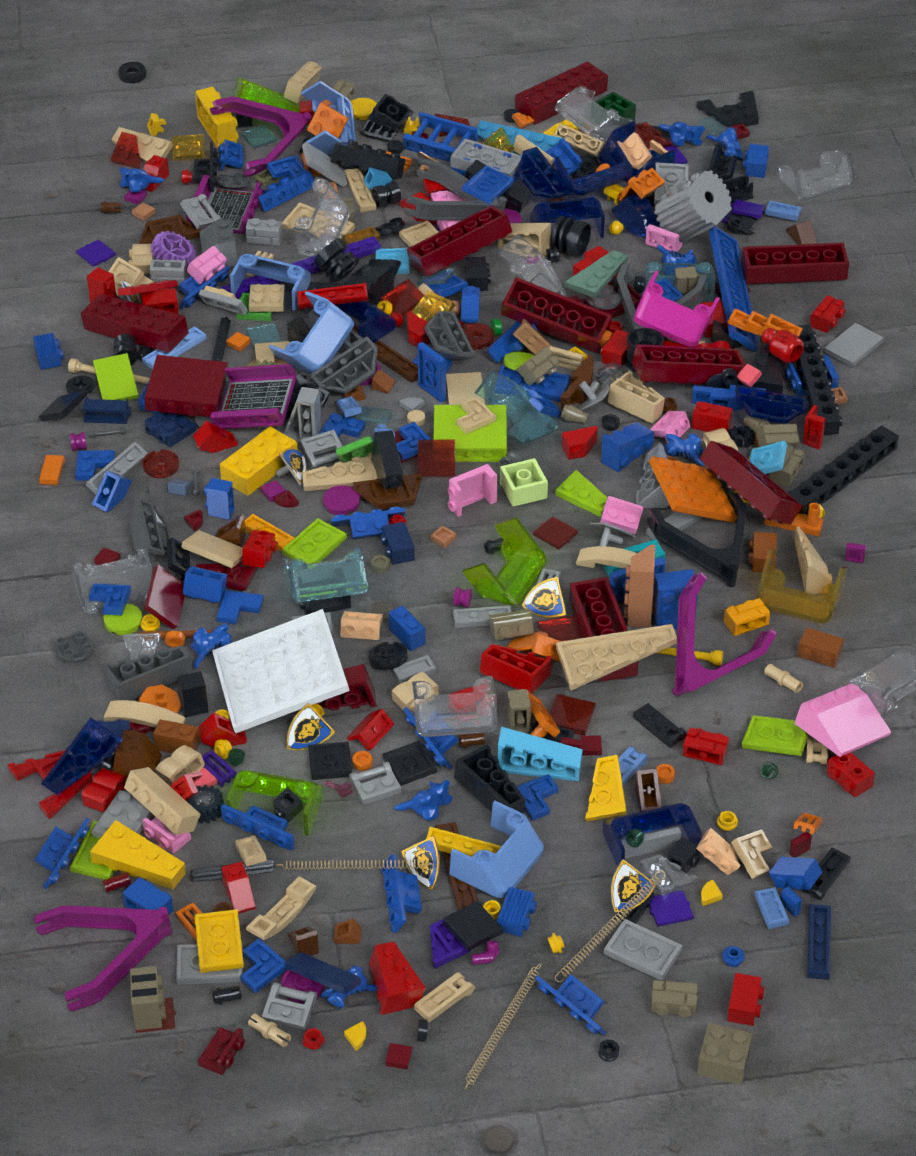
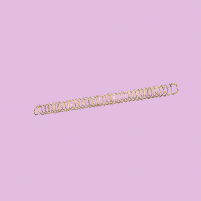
M422 859V866H428V865H431V864H432V863L426 862L427 865H423V859ZM330 860L328 861V868L326 869L330 868ZM340 860V868H341V869H344V868H345V869H348V867H347V868L345 867V860H344V867H343V868L341 867V863H342V862H341V860ZM394 860V868L398 869L396 867V860ZM402 860V867L400 869L404 868V860Z
M657 871L655 873V876H653L652 879H650L653 880V882L655 881L657 883L656 885H658V882H661V880L658 877H656V874L659 871ZM645 885L642 887V892L648 895L647 892L650 893V890ZM636 893L634 899L640 904L639 900L642 901V898ZM631 898V900H629L628 903H626L627 909L629 908L627 904H629L632 909H635L634 906L629 903L630 901H632L633 898ZM621 910L618 911V914H615V916H613V918L616 917V915H619L620 917L621 915L619 914V912H621L624 917H627L626 914ZM613 918L610 919V922H607V926L609 927V929H607L604 926L602 927V930H599V933H597L600 934V936L603 939H605V936L600 933V931H602L603 933L605 932L603 931V928H605L606 931L608 930V933H611L610 930L613 931V928L608 925V923H610L611 925L613 924L611 920H613L616 925H619L618 922L615 921ZM594 936V938L592 939H594L597 944H600V942L597 939H595ZM580 950V952H578V953H581V955H582L584 958H586L585 954H583V953L581 952V950ZM575 955V957L573 958H575L578 963H581L580 960L576 958V956H578L579 958L581 956ZM569 961V963H567V964H570L571 967H572L573 969H575V966L572 965V964L570 963V961ZM568 965L564 966V968L562 969H564L565 972L570 975L569 971L565 969V967H567L568 969L570 967H568Z
M529 972L521 987L525 986L523 985L525 983L529 984L530 986L533 985L530 984L527 980L533 983L535 982V978L532 977L531 974L535 976L537 975L533 972ZM527 985L525 986L529 988V990L525 988L523 989L527 991V993L523 991L521 992L519 989L517 995H515V998H513L512 1002H514V999H516V996L518 997V995L522 996L523 998L526 997V994H528V991H530L531 987H528ZM511 1002L505 1014H510L514 1018L513 1015H515L519 1007H510L512 1005ZM502 1017L500 1023H504L505 1025H507V1027L503 1025L501 1026L505 1028V1030L496 1027V1029L493 1032V1035H491V1038L485 1045V1048H488L486 1047L487 1045H491L492 1047H494V1045H492L490 1042H493L495 1044L499 1043L493 1041L492 1039H495L497 1041L500 1040L495 1038L494 1036H497L499 1038L502 1037V1034H504V1031H506V1028H508L509 1025L505 1023L503 1020H506L507 1022H509V1020H507L506 1018L503 1019ZM490 1047L488 1049L492 1050V1052L486 1051L490 1055L482 1054L481 1052L477 1059L478 1062L481 1061L486 1065L485 1062H487V1059H489L494 1050ZM474 1064V1067H472V1070H470V1073H469L468 1076H467V1077H469V1079H470V1077H472V1078H474V1079H475V1078H478L477 1075H480V1073H479V1074H476V1073L473 1071V1068L476 1067L475 1064ZM470 1079L469 1081L467 1080V1082H468L467 1085H468V1084H471V1083H469V1082H470V1081L473 1082L474 1080H472V1079Z

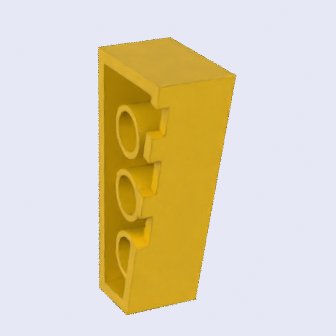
M117 820L113 822L90 851L91 861L94 864H102L115 871L127 872L130 876L136 878L138 876L174 890L186 874L184 862Z

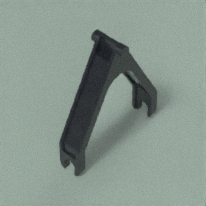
M737 492L729 494L734 501L730 503L738 517L736 520L734 543L724 549L706 546L666 522L656 507L648 509L652 517L647 518V524L657 540L725 580L728 587L735 586L747 510L745 503L738 496Z

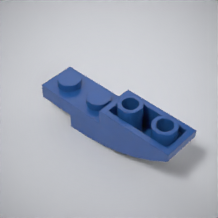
M694 385L692 404H697L698 401L733 408V411L755 408L764 405L766 389L730 385V389Z

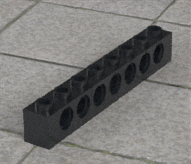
M811 324L796 325L803 328L799 338L804 343V350L801 357L795 363L809 410L814 405H817V415L826 418L824 435L839 434V428L842 426V416L838 414L839 408L838 404L835 403L834 391H831V381L827 379V368L823 366L824 359L823 355H820V345L816 343V332L812 330Z
M881 425L876 430L871 431L868 436L860 439L853 447H849L842 455L837 456L831 463L826 464L805 482H801L797 488L789 491L788 494L802 505L799 514L808 515L811 503L822 505L895 451L899 435Z

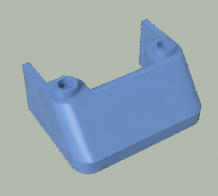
M322 81L301 92V95L312 101L314 113L320 102L327 99L332 102L331 108L348 117V121L339 139L329 132L323 131L306 141L307 143L326 155L333 154L335 143L348 142L349 140L356 141L353 108L347 97Z
M252 254L240 256L230 274L231 293L234 295L246 273L294 284L292 289V310L294 311L298 307L297 291L307 290L311 282V273L300 266Z
M306 291L305 295L314 306V311L320 317L302 343L292 341L284 350L270 345L269 348L277 359L286 361L292 367L311 375L332 361L353 329L354 322L350 316L328 299Z
M494 801L491 827L510 837L496 854L488 850H480L470 857L453 848L451 851L449 875L494 897L505 898L509 888H516L543 855L544 845L523 813Z

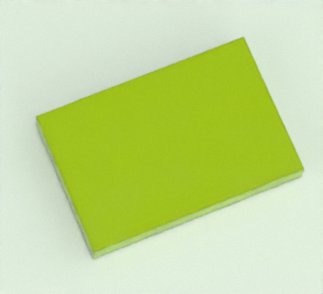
M127 353L93 360L102 400H132L139 398Z
M317 518L282 549V554L312 570L347 539V533Z
M753 715L741 744L743 749L801 756L809 734L794 724L795 720Z
M93 820L70 866V871L106 880L112 878L115 870L109 869L108 866L102 864H94L91 861L90 851L100 840V837L92 836V830L98 822Z

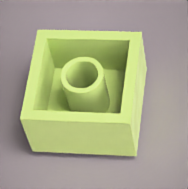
M535 458L500 466V484L512 507L548 497V481Z

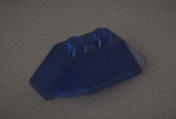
M538 147L523 151L517 175L532 192L533 196L558 199L571 194V190Z
M638 194L619 201L612 208V213L627 231L637 236H642L644 239H646V228L649 224L662 228L659 225L660 222L656 219L655 208L646 197L641 199Z
M741 385L735 386V398L748 416L788 423L804 413L807 408L806 398Z

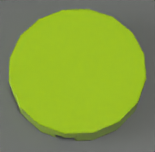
M511 352L504 356V365L509 369L517 371V368L534 355L526 352Z
M126 604L123 615H104V624L108 632H114L120 636L136 632L142 621L141 610L133 604Z

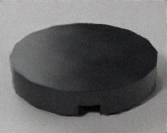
M388 642L379 643L369 651V662L373 667L383 670L400 667L408 659L407 648L399 642H393L394 644H389Z

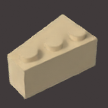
M629 370L610 384L607 403L627 411L631 415L640 417L646 422L654 423L662 417L665 398L653 388L644 386L643 381L634 378L633 373Z

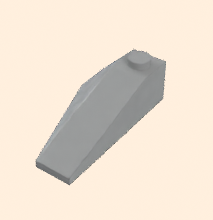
M659 443L646 453L643 465L645 473L639 481L641 489L636 492V504L644 508H666L670 505L649 463L652 456L668 459L663 445Z

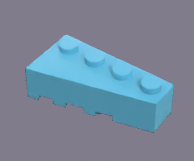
M501 727L498 741V760L502 770L505 769L510 774L536 777L549 774L554 779L579 781L583 749Z

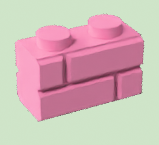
M212 246L190 262L187 272L199 284H202L204 281L212 278L216 272L218 273L226 267L227 258L215 246Z

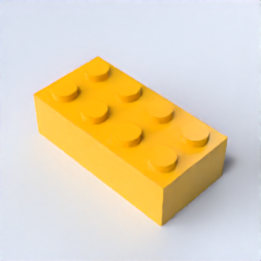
M213 86L195 91L197 117L217 149L220 144H223L225 139L237 143L239 139L236 131L238 126L237 119L232 116L231 112L212 115L209 109L214 107L213 101L221 99L219 92H216Z
M271 426L220 463L221 480L232 481L233 488L249 496L274 477L276 470L286 466L280 454L287 448L297 449V441Z

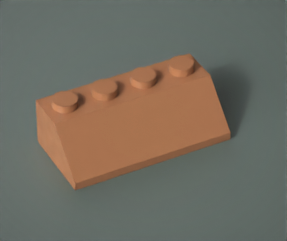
M650 545L632 556L631 565L626 567V577H630V579H626L625 591H629V593H625V605H628V607H624V618L628 619L627 626L651 627L655 545Z

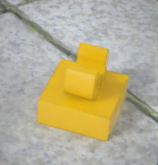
M151 113L147 128L150 135L157 136L158 132H164V128L160 125H166L165 119H159L157 114Z
M408 117L404 127V134L412 135V132L417 131L420 126L418 117L416 121L410 120L411 117Z
M616 183L604 187V194L608 195L607 200L610 201L614 198V204L620 203L619 198L624 187Z

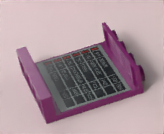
M203 175L194 197L205 194L208 198L207 201L216 214L220 215L222 220L231 219L233 233L245 234L248 219L254 218L255 209L259 207L258 196L263 194V189H261V182H258L255 185L254 191L214 187V192H211L210 176ZM200 204V205L202 206V208L204 209V211L206 212V214L209 216V218H211L210 215L208 214V212H207V211L205 210V208L203 207V205ZM186 214V219H187V221H189V222H191V223L193 224V222L190 220V218H189L188 215Z
M291 364L225 368L229 383L220 412L211 413L210 418L213 424L223 429L283 425L297 377Z

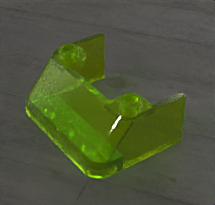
M517 517L494 525L495 529L505 540L501 545V554L507 561L497 576L494 575L486 563L462 571L481 596L511 606L521 603L547 562L545 553Z
M243 770L236 775L226 800L227 806L237 810L245 791L277 797L288 787L302 802H307L303 818L304 832L306 836H309L323 798V787L316 782Z

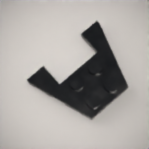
M753 91L740 93L739 99L742 102L734 105H724L723 107L716 108L710 99L698 101L696 105L699 110L701 108L705 110V114L708 116H714L716 121L726 128L738 124L751 126L759 122Z

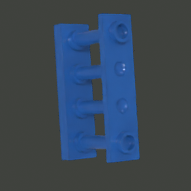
M423 112L418 114L420 126L415 134L405 133L403 136L404 149L417 153L421 151L428 156L451 162V155L464 139L478 141L477 128ZM426 127L434 129L428 139L420 138ZM441 131L449 133L443 143L434 142ZM455 135L463 137L457 148L448 146Z

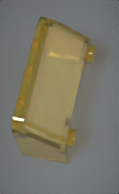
M768 549L756 599L760 598L764 606L773 611L818 623L830 621L841 597L848 567H841L836 584L830 583L825 585L821 596L785 587L784 572L773 568L777 549Z

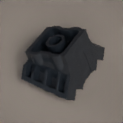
M385 94L373 108L369 119L360 133L384 141H393L394 137L397 136L406 124L408 117H411L413 111L407 105L396 101L394 97Z
M370 259L368 265L360 267L351 275L349 282L344 281L343 286L366 283L368 301L366 303L377 306L379 302L383 301L394 291L395 276L402 262L393 259Z

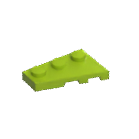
M577 470L555 490L556 496L602 517L607 497Z

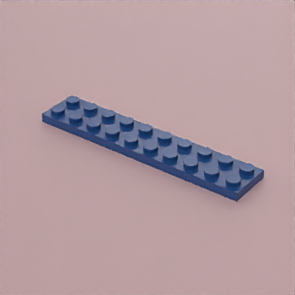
M714 226L708 229L709 238L711 240V248L713 250L725 310L724 313L728 322L734 308L748 315H751L752 309L738 242ZM727 323L729 336L732 340H737L746 349H751L754 352L757 351L759 344L757 334L744 331Z

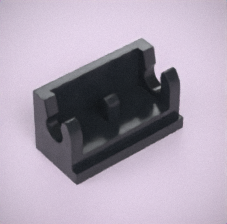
M747 175L722 181L723 184H726V190L730 192L728 194L732 199L730 203H735L736 199L741 201L753 199L754 186L753 182L748 185L749 177Z

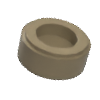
M384 555L374 556L370 561L371 569L376 573H384L390 567L389 559Z

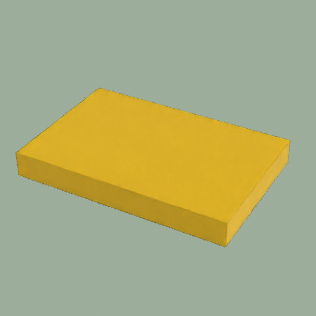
M238 909L194 914L200 973L244 968Z

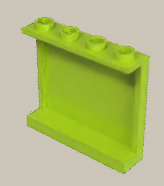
M434 405V462H499L502 457H506V405H485L496 415V421L468 434H465L456 425V419L467 415L461 408V405Z

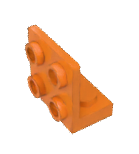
M326 99L320 102L307 131L316 136L323 131H327L339 139L348 121V117L331 108L332 102Z
M653 168L648 171L643 170L637 178L634 176L628 181V186L621 191L622 195L619 200L621 202L635 192L643 199L663 186L665 181Z

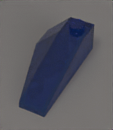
M90 717L42 781L41 785L58 796L109 758L123 739Z

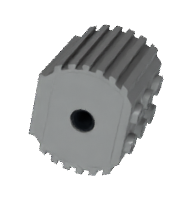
M711 170L700 174L696 172L689 180L687 178L683 179L678 186L676 184L672 185L668 189L669 192L663 194L659 198L660 201L656 204L654 213L655 215L657 214L656 219L660 222V227L679 234V240L682 242L716 226L732 209L730 206L732 199L728 195L730 193L729 190L725 188L726 184L722 183L723 180L719 179L717 174H712L713 171Z

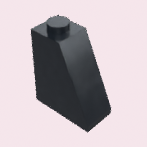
M393 431L374 432L371 461L383 488L402 487L403 469Z

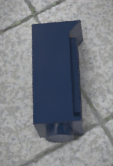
M85 397L82 408L83 412H86L84 423L127 424L128 417L132 416V407L129 406L128 399L100 400Z

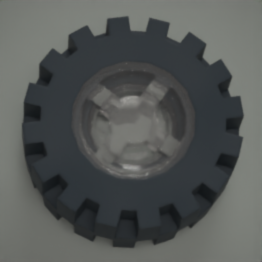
M204 785V787L197 786L198 793L187 800V802L201 814L199 823L203 824L204 821L210 823V820L216 821V817L220 818L222 816L221 806L224 804L222 792L218 788L214 789L212 785L210 787H207V785Z

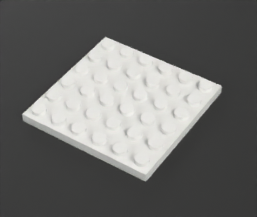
M323 609L212 650L235 733L300 710L307 703L313 705L350 691Z

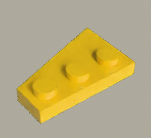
M618 755L597 758L588 812H586L585 816L586 822L627 814Z

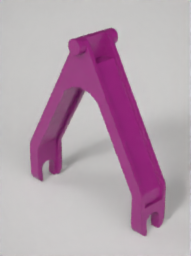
M235 96L215 100L212 102L214 107L209 108L212 115L231 112L274 123L283 131L284 138L265 158L246 163L247 170L242 171L245 177L257 175L267 169V163L275 161L303 133L305 126L311 119V114L308 112L302 114Z
M702 572L698 576L694 574L690 578L679 597L675 687L672 690L675 696L692 692L764 655L777 634L772 628H770L769 632L763 630L749 652L713 670L702 667L694 655L696 596L707 579V576Z
M63 905L40 913L33 919L35 925L48 921L36 927L39 935H45L65 927L129 930L136 934L135 939L92 982L68 990L64 994L66 1002L80 998L75 1002L67 1004L69 1011H77L100 1002L130 972L131 968H134L164 937L172 934L168 910L165 907H160L158 910Z

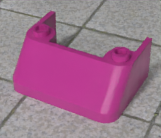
M655 271L636 309L634 321L645 328L655 329L663 336L683 345L696 347L713 318L720 298L716 297L711 307L699 304L695 306L694 310L662 297L663 288L655 283L659 272Z

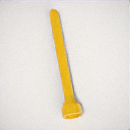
M668 647L656 653L676 656L677 648ZM715 650L710 653L694 651L696 659L707 660L709 663H713L714 666L722 665L723 651Z

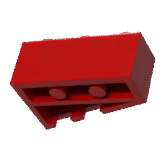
M491 644L481 655L480 673L518 690L525 689L533 693L551 675L553 657L534 656L535 653L528 652V655L516 652L514 648Z
M394 941L375 945L369 967L373 983L376 984V996L380 1000L381 1015L413 1008L414 1004L422 999L426 987Z

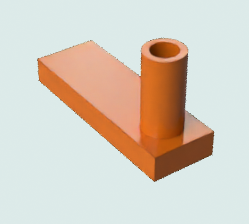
M811 503L808 515L798 513L792 524L784 522L779 524L773 519L772 521L765 519L764 525L796 531V527H800L805 534L820 536L824 519L819 518L820 505L818 503Z
M528 691L531 711L539 723L530 735L544 738L549 733L556 737L560 730L542 701Z

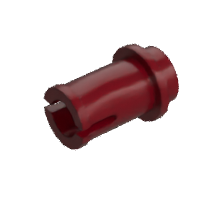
M120 872L121 874L118 876L104 879L103 884L106 892L109 893L122 887L128 888V885H131L128 873Z

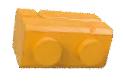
M760 598L747 600L745 603L737 606H730L724 611V624L733 636L769 625L770 611L764 606Z

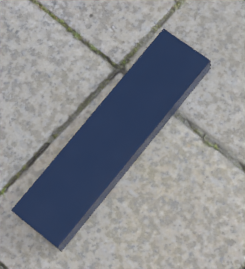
M810 904L807 978L829 980L831 906Z
M302 952L285 961L286 969L343 994H347L361 984L360 977Z

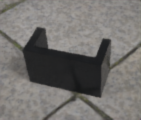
M198 671L178 676L183 699L181 705L185 718L208 713L206 684L202 672Z

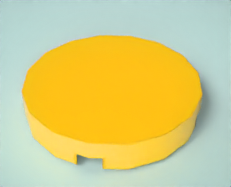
M356 98L350 101L353 108V118H359L362 121L369 119L373 108L377 105L374 100L369 98Z

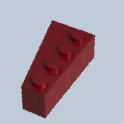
M360 664L343 669L350 691L316 703L322 708H328L332 711L346 706H351L352 709L360 708V705L377 707L375 689L365 665Z

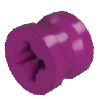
M80 432L77 435L74 433L70 434L72 451L87 449L84 432Z
M456 587L453 606L463 605L465 608H469L472 599V589L462 590L460 587Z

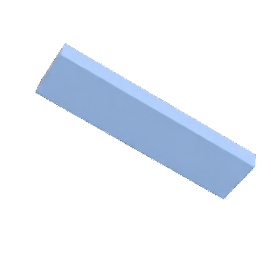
M194 326L188 330L189 333L170 353L156 349L143 357L142 363L153 370L157 355L177 357L205 340L206 334Z

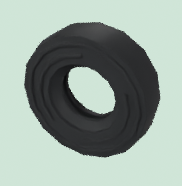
M140 62L124 63L118 70L120 79L126 83H138L144 80L147 74L145 66Z

